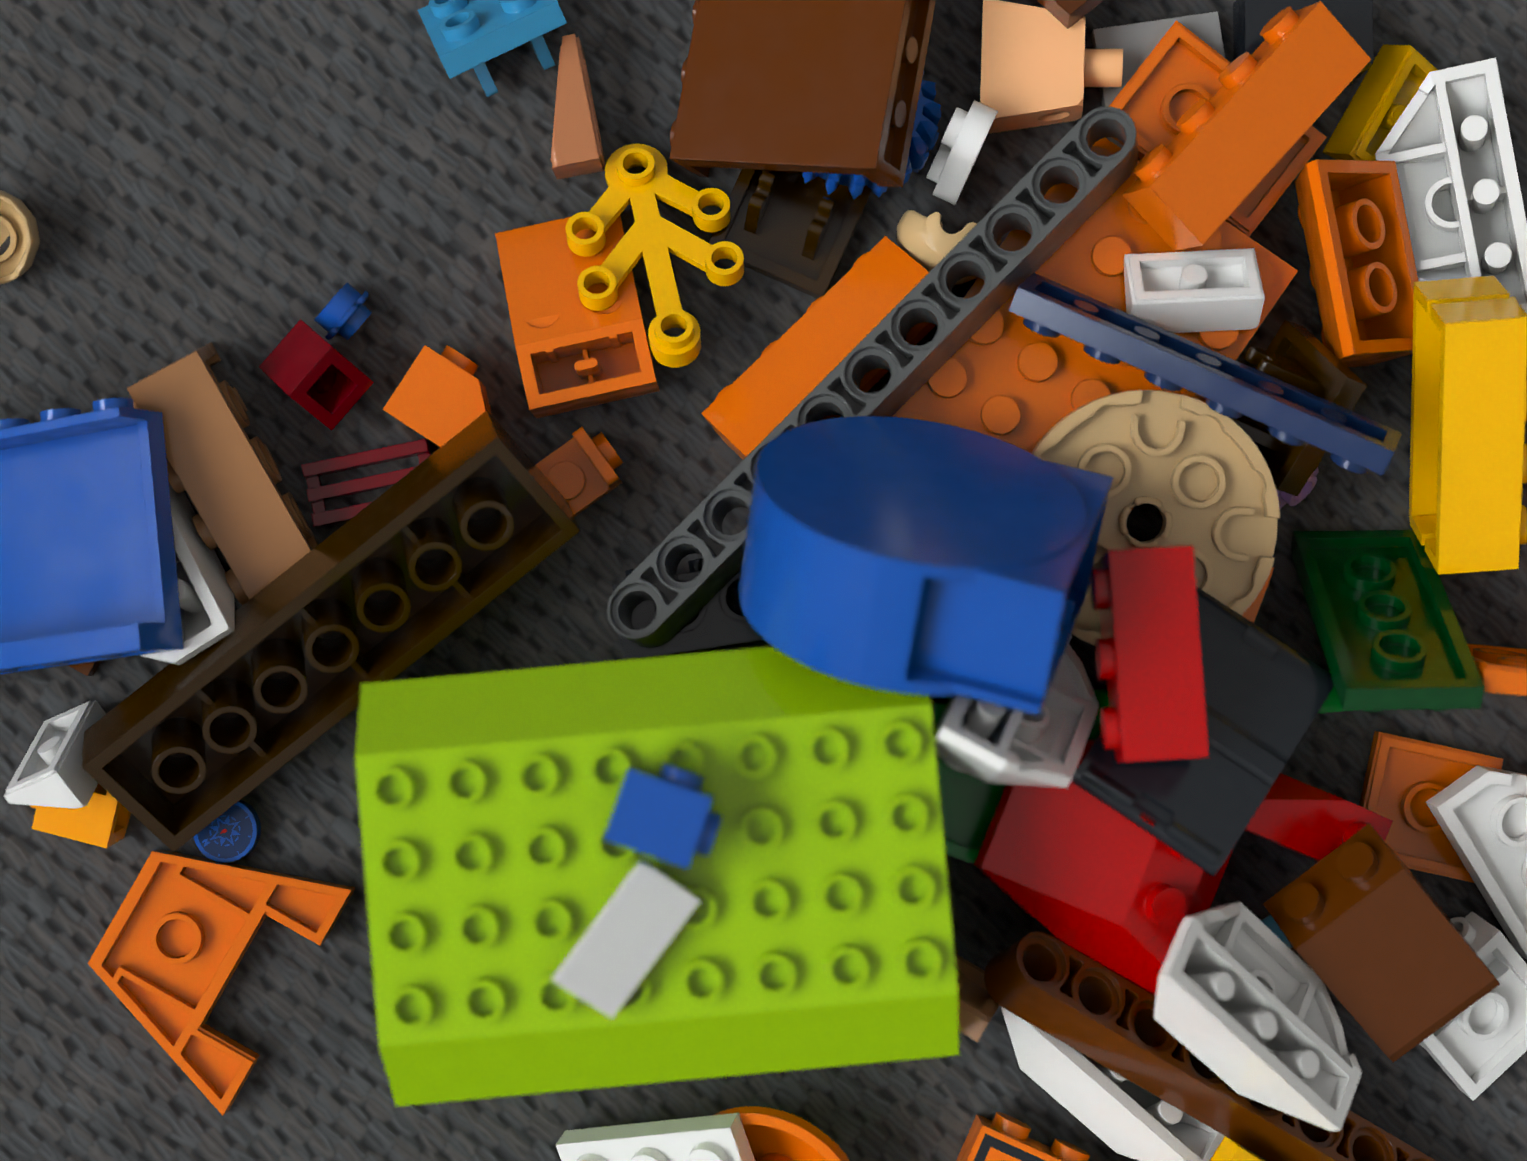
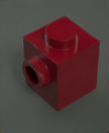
M301 319L259 366L289 397L331 431L374 383Z

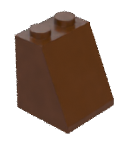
M1370 823L1263 903L1297 953L1393 1063L1500 985V982L1432 895Z

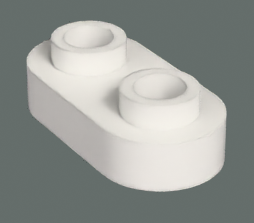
M975 100L969 112L959 107L956 108L942 138V144L926 177L937 183L932 195L956 205L998 113L997 110Z

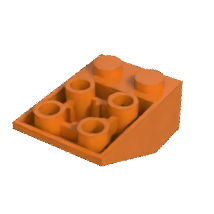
M621 215L605 232L606 242L603 249L599 253L588 257L573 253L568 246L565 228L570 217L495 233L514 343L530 412L536 419L660 391L633 269L617 289V300L610 308L602 311H593L586 308L579 298L577 281L581 272L591 266H601L625 235ZM584 229L575 236L580 239H588L593 237L596 232ZM595 283L587 291L599 294L606 291L608 286L603 283Z

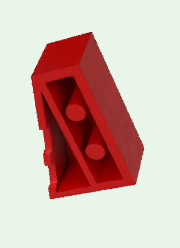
M1193 545L1108 550L1094 565V569H1091L1092 604L1094 610H1099L1102 638H1096V667L1099 680L1107 679L1109 707L1101 708L1100 712L1103 748L1114 749L1116 763L1187 760L1209 757Z

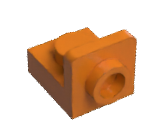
M582 426L572 433V439L535 464L569 503L574 517L622 483L614 470L624 463L602 432L591 439Z

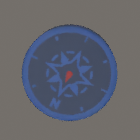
M239 800L196 834L194 841L200 852L213 861L228 863L242 859L249 855L259 842L261 836L259 816L251 805L243 800Z

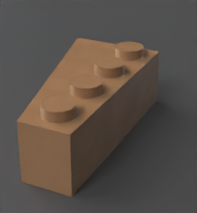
M210 342L142 378L126 389L134 400V409L162 412L169 484L177 494L186 491L198 511V514L192 516L195 528L210 550L217 547L221 550L231 568L225 572L228 585L240 604L244 605L318 546V543L293 495L287 492L281 496L275 484L281 482L282 477L266 444L257 436L249 440L244 428L250 425L246 413L248 410L235 387L232 388L226 380L218 382L210 366L222 360L213 343Z

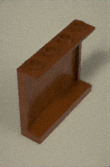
M695 0L692 11L694 26L689 54L681 70L682 92L678 114L670 130L671 152L669 159L699 177H708L710 167L856 174L865 176L879 187L903 188L936 0Z

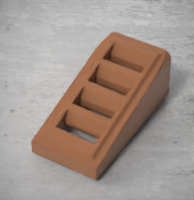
M575 34L562 36V45L560 46L550 160L557 180L604 171L603 168L606 165L584 50L579 37H576Z

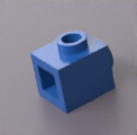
M667 763L662 764L659 775L631 766L627 770L603 840L689 869L694 853L709 857L723 815L709 810L715 794L701 790L705 779L704 776Z

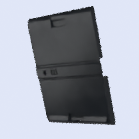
M1196 587L1209 757L1187 760L1116 763L1114 749L1103 748L1100 733L1077 768L1071 782L1214 877L1334 687L1331 673L1199 587ZM1139 816H1142L1154 825L1151 826L1150 824L1139 818Z

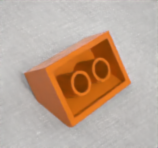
M1316 159L1306 163L1295 181V187L1299 203L1298 218L1304 229L1310 260V280L1316 292L1322 323L1321 337L1323 345L1347 367L1369 366L1411 355L1413 343L1414 282L1419 281L1396 162Z

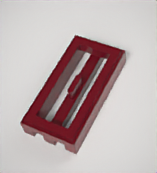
M425 438L301 464L303 477L306 478L308 489H306L308 501L311 503L313 514H311L313 526L319 528L348 522L372 503L367 502L327 511L326 499L393 486L415 467L324 486L321 485L320 476L418 456L420 464L431 455L429 441Z

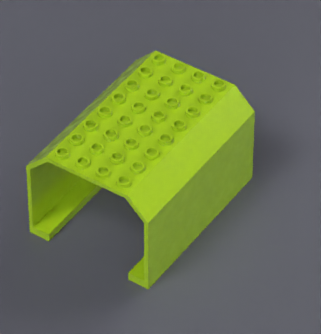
M776 647L361 684L355 766L377 1032L380 1053L396 1107L959 1055L958 984L930 695L880 690L838 679L796 661ZM667 763L705 777L701 790L715 794L709 810L723 815L709 857L694 853L689 869L603 840L629 767L635 766L659 775L662 764ZM642 856H644L700 898L701 902L616 1016L611 1019L567 992L551 979Z

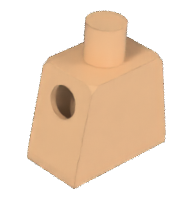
M983 0L980 103L998 111L989 133L1033 128L1081 119L1084 87H1122L1123 49L1085 48V16L1067 29L1046 8L1001 0Z

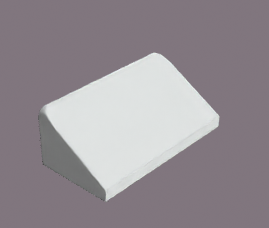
M1255 248L1124 254L1126 313L1171 333L1249 330L1259 325L1265 296Z
M96 700L83 703L43 722L5 790L4 798L9 804L70 809L82 808L88 805L98 782L82 769L84 731L106 715Z
M642 856L551 980L567 992L613 1019L701 902V899Z

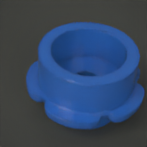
M346 282L314 319L316 323L328 332L324 338L331 340L339 333L348 340L372 313L363 305L369 297V293L366 290L363 294H360Z

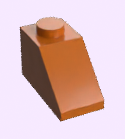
M424 345L383 408L389 415L440 448L488 410L491 414L486 387L479 379L473 376L479 366L448 345L441 355Z

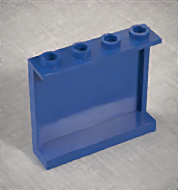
M107 398L93 401V412L81 414L80 409L58 408L41 411L40 422L31 424L28 419L23 418L0 419V675L184 649L162 412L134 409V400L131 398Z

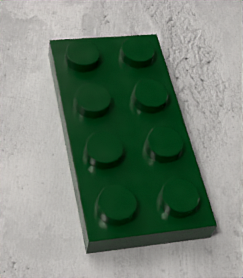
M1413 530L1293 531L1291 544L1292 559L1343 711L1362 710L1378 712L1381 710L1430 709L1446 711L1449 709H1481L1485 685L1441 579L1425 552V545L1422 546Z

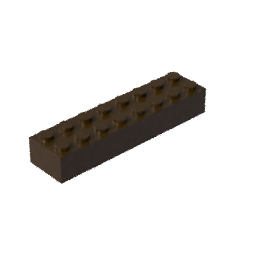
M487 410L235 611L234 632L181 665L168 664L84 731L82 769L169 849L175 852L359 706L361 684L385 682L394 679L580 532L569 503Z

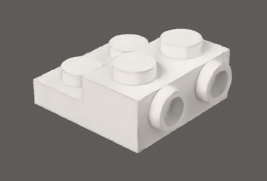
M1471 911L1465 918L1455 917L1450 920L1500 982V985L1434 1032L1419 1045L1431 1055L1458 1089L1474 1101L1527 1051V964L1500 930Z

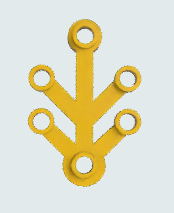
M645 144L625 145L614 151L606 162L605 179L608 185L606 191L589 212L576 213L566 223L565 230L570 250L579 256L588 257L599 253L603 249L606 242L605 232L628 205H631L635 221L601 266H591L581 272L577 281L579 298L586 308L593 311H602L610 308L617 300V289L643 256L656 317L651 321L648 329L650 352L653 358L664 366L672 368L683 367L693 362L699 355L701 350V332L696 318L682 310L669 252L706 272L708 279L718 286H731L740 281L744 274V255L741 248L732 242L721 241L712 245L662 218L656 199L692 216L694 224L700 230L710 233L721 231L729 224L731 218L730 199L720 189L705 188L697 191L668 175L666 159L654 147ZM637 166L646 168V170L638 174L627 171ZM706 206H717L722 209L714 215H707L701 211ZM584 229L596 232L593 237L588 239H580L575 236ZM720 259H729L735 265L728 269H720L714 263ZM595 283H603L608 286L606 291L599 294L587 291ZM671 328L685 330L682 335L677 337H670L663 333Z

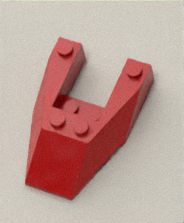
M1087 739L1078 767L1096 739ZM1280 773L1244 831L1319 862L1369 823L1385 841L1393 821L1338 796ZM1073 782L1067 788L1006 784L974 865L1027 914L1035 917L1056 939L1156 996L1159 973L1183 917L1210 909L1234 848L1213 877ZM1139 816V818H1141L1142 820H1144L1145 822H1147V823L1150 824L1151 826L1154 825V824H1152L1151 822H1149L1148 820H1146L1145 818H1143L1142 816Z

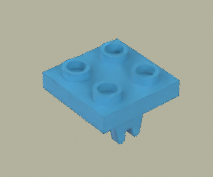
M429 0V5L418 10L449 79L473 68L487 98L498 93V90L487 69L486 61L530 41L543 69L547 70L555 66V63L543 38V34L567 24L557 0Z

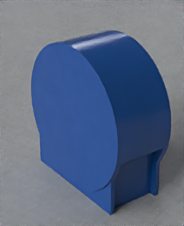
M856 416L821 420L792 428L771 440L758 456L739 585V601L742 611L754 629L771 645L796 661L835 678L862 686L906 694L963 695L1039 715L1089 591L1091 569H1093L1109 491L1114 477L1045 461L1015 445L976 431L919 419Z

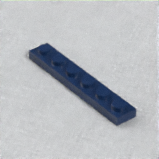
M1036 273L1031 274L1017 287L1008 310L1023 317L1024 325L1038 334L1048 337H1059L1060 334L1084 344V351L1099 361L1109 364H1119L1121 361L1144 370V377L1158 387L1170 391H1180L1182 388H1185L1207 398L1205 401L1207 406L1219 414L1237 419L1246 415L1268 425V432L1285 443L1304 446L1307 442L1330 452V458L1333 462L1354 473L1367 474L1371 470L1383 476L1402 434Z

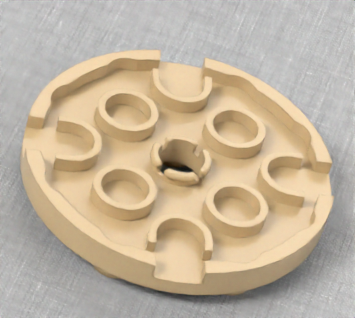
M1158 390L1124 391L1095 399L1075 409L1057 422L1035 446L1031 454L1042 460L1114 477L1109 491L1093 569L1094 565L1108 550L1193 545L1196 587H1199L1240 615L1254 602L1262 590L1275 560L1273 554L1277 539L1280 508L1276 486L1263 455L1253 440L1231 418L1212 410L1205 402L1183 394ZM1149 503L1159 510L1163 525L1155 538L1140 542L1129 535L1126 521L1128 514L1134 506ZM1090 583L1088 594L1072 634L1096 646V638H1102L1099 610L1093 609Z

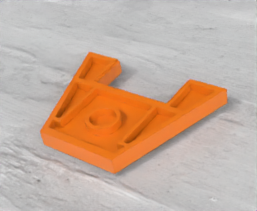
M157 849L149 855L87 964L223 1116L231 1108L260 1055L205 1023L263 921L268 916L321 946L325 943L353 894L355 887L232 863H221L207 858Z

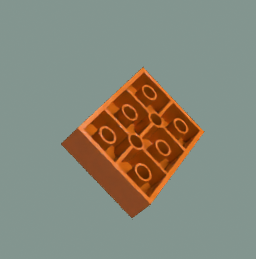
M1102 138L1094 143L1091 150L1097 155L1110 156L1119 152L1121 148L1107 138ZM1133 172L1035 272L1038 275L1126 312L1124 254L1255 248L1265 296L1259 325L1249 330L1174 333L1236 361L1298 270L1226 220L1203 245L1173 251L1123 197L1124 192L1138 178ZM1061 183L1048 189L1044 198L1051 203L1061 204L1074 198L1078 190L1070 184ZM1023 230L1010 231L1000 245V248L1007 251L1020 250L1028 244L1031 235ZM978 277L964 299L977 295L984 287L985 281ZM1014 293L892 417L919 419L961 427L1000 439L1032 453L1043 436L1063 417L1084 404L1107 395L1124 391L1158 390L1183 394L1205 402L1207 398L1185 388H1182L1180 391H1170L1158 387L1144 377V370L1121 361L1119 364H1109L1099 361L1084 351V344L1062 334L1059 337H1048L1030 330L1024 325L1023 317L1008 311L1015 295Z

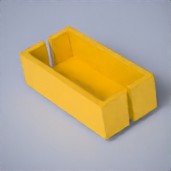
M1494 275L1414 282L1409 483L1410 526L1422 546L1425 545V552L1438 575L1519 569L1520 545L1527 544V509L1524 505H1521L1522 484H1527V444H1524L1525 422H1527V313L1518 304L1515 296H1509V292Z

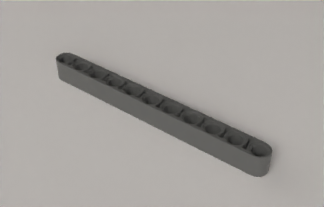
M1105 106L1094 109L1086 114L614 590L609 598L607 615L614 631L636 645L645 648L660 647L670 641L742 568L747 527L739 534L730 536L723 534L722 524L723 519L731 510L739 507L749 508L750 510L756 464L762 449L778 435L792 428L819 421L829 415L841 417H892L1016 292L1017 287L1031 274L1035 273L1131 176L1137 165L1138 145L1136 129L1133 120L1126 112L1119 108ZM1106 137L1117 138L1124 143L1119 152L1110 156L1097 155L1091 150L1095 142ZM1061 183L1070 184L1078 190L1074 198L1061 204L1051 203L1044 198L1048 189ZM1023 230L1031 235L1028 244L1020 250L1007 251L998 246L1001 237L1009 231ZM975 276L985 281L982 290L974 297L964 299L951 294L956 282L964 277ZM927 322L938 327L937 334L933 340L925 345L915 346L905 342L907 333L916 324ZM879 368L891 372L889 383L881 391L865 393L859 389L862 378L869 371ZM690 554H702L704 563L698 577L690 582H678L676 571L680 561ZM644 600H654L657 609L654 620L646 628L634 630L631 625L633 609Z

